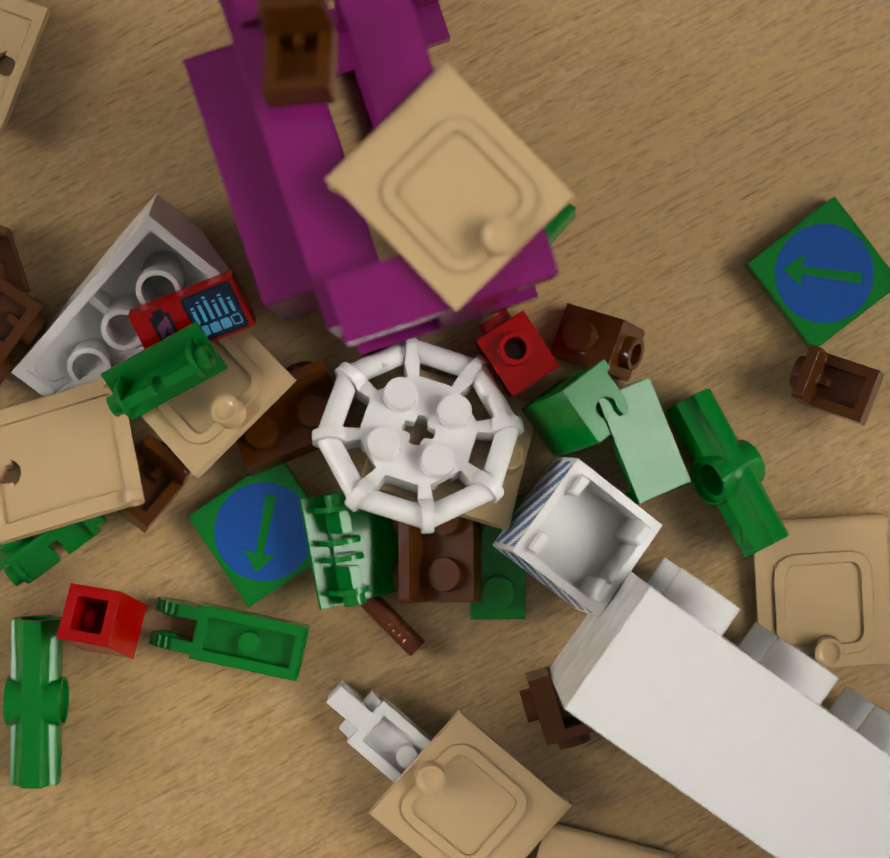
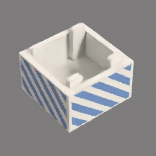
M555 456L512 516L509 529L507 531L502 530L492 546L576 610L599 617L663 525L579 458Z

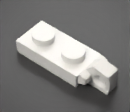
M342 680L328 695L326 703L345 718L339 729L348 737L347 743L393 782L399 778L433 739L384 696L381 698L373 690L364 698Z

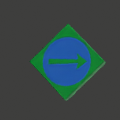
M835 196L744 264L808 349L811 345L821 346L890 293V268Z
M287 463L254 476L250 474L188 516L248 607H251L311 567L299 499L309 498V496Z

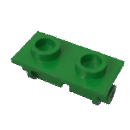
M196 321L101 373V377L113 392L112 395L106 398L110 411L116 417L125 414L133 420L226 370L227 365Z
M101 515L4 545L0 544V570L4 568L7 577L16 586L24 581L30 584L61 561V556L50 544L58 540L65 550L71 554L94 536L101 533L100 526L107 519L105 515Z

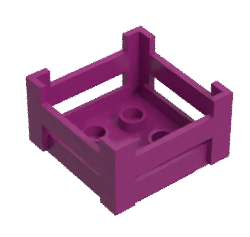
M219 0L233 43L183 59L263 305L285 320L321 309L327 329L346 345L356 344L360 356L363 357L412 338L418 339L503 311L506 308L510 309L534 301L538 297L535 285L555 279L558 276L559 271L544 227L457 312L401 255L379 262L366 219L343 195L340 196L337 192L331 191L328 183L325 181V178L345 159L328 104L268 108L262 95L265 34L257 16L258 0ZM333 0L334 8L329 10L338 34L336 79L355 73L373 130L383 123L435 72L428 48L450 42V35L438 0Z

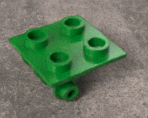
M343 491L299 499L319 610L343 604L344 607L365 604L368 598L398 592L393 582V567L395 561L399 558L398 535L394 531L392 519L361 509L353 512L345 505L347 498Z

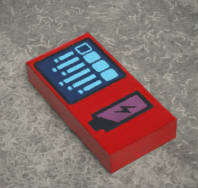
M233 269L130 309L128 318L144 349L196 321L211 342L256 324L254 311Z

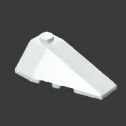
M156 194L105 253L16 363L11 373L43 397L101 380V373L145 350L128 318L130 309L227 272L229 269L201 229Z

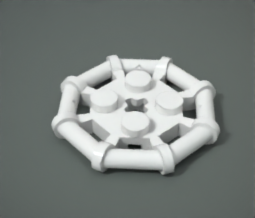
M412 338L384 348L353 363L342 362L335 369L336 381L319 427L312 431V444L320 448L347 498L345 505L353 512L361 509L421 529L422 534L434 533L435 527L487 502L497 503L505 493L502 487L517 437L524 432L523 419L515 416L488 369L489 361L481 355L475 358ZM404 364V377L391 379L382 389L377 390L368 381ZM420 364L457 375L458 378L452 386L421 377L419 376ZM472 388L475 389L491 419L475 420L471 404L465 398ZM353 397L367 405L360 428L343 426ZM415 423H421L427 426V431L433 433L434 438H423L420 445H413L409 443L410 434L403 431L406 426H414ZM475 440L492 441L483 470L468 463ZM360 447L363 454L366 453L371 462L372 472L361 478L347 449ZM450 478V482L459 478L466 486V488L434 502L432 491L437 489L438 484ZM383 483L417 493V501L415 503L380 492L379 489Z

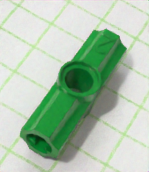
M704 389L666 410L694 462L690 469L694 490L707 504L718 506L745 558L787 537L789 533L761 483L765 476V465L761 454L748 441L737 439L711 389Z
M31 615L11 619V676H8L4 687L3 717L6 725H10V785L19 786L20 788L40 789L47 786H57L61 782L62 726L66 723L69 709L68 679L66 676H62L63 641L56 638L62 617Z

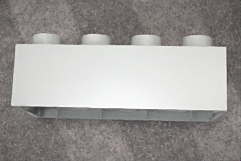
M665 557L647 582L631 571L599 617L587 614L549 668L548 673L565 710L776 858H890V714L848 686H845L829 710L822 706L821 703L839 678L756 621L738 646L724 637L723 634L740 611V608Z

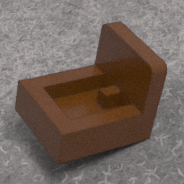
M258 0L257 16L265 34L262 95L267 107L277 108L335 103L338 34L327 1Z
M567 303L551 354L559 360L582 367L590 366L605 359L611 368L607 371L608 374L615 379L627 382L631 372L638 367L642 360L645 332L624 319Z
M811 345L806 357L801 355L792 369L790 376V386L794 387L792 397L805 406L865 426L884 374L880 370L829 354L823 348Z
M148 435L143 440L136 454L145 503L116 511L144 533L147 532L186 485L191 471L163 440L161 442L152 435Z
M546 667L525 673L529 688L519 691L528 723L539 720L547 746L558 743L560 749H567L588 742L591 739L589 733L595 732V730L574 715L562 718Z

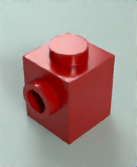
M506 308L479 326L484 336L476 340L475 344L484 358L489 361V366L510 397H514L560 367L524 310L512 317Z
M70 583L56 638L86 651L134 659L147 605L121 591Z

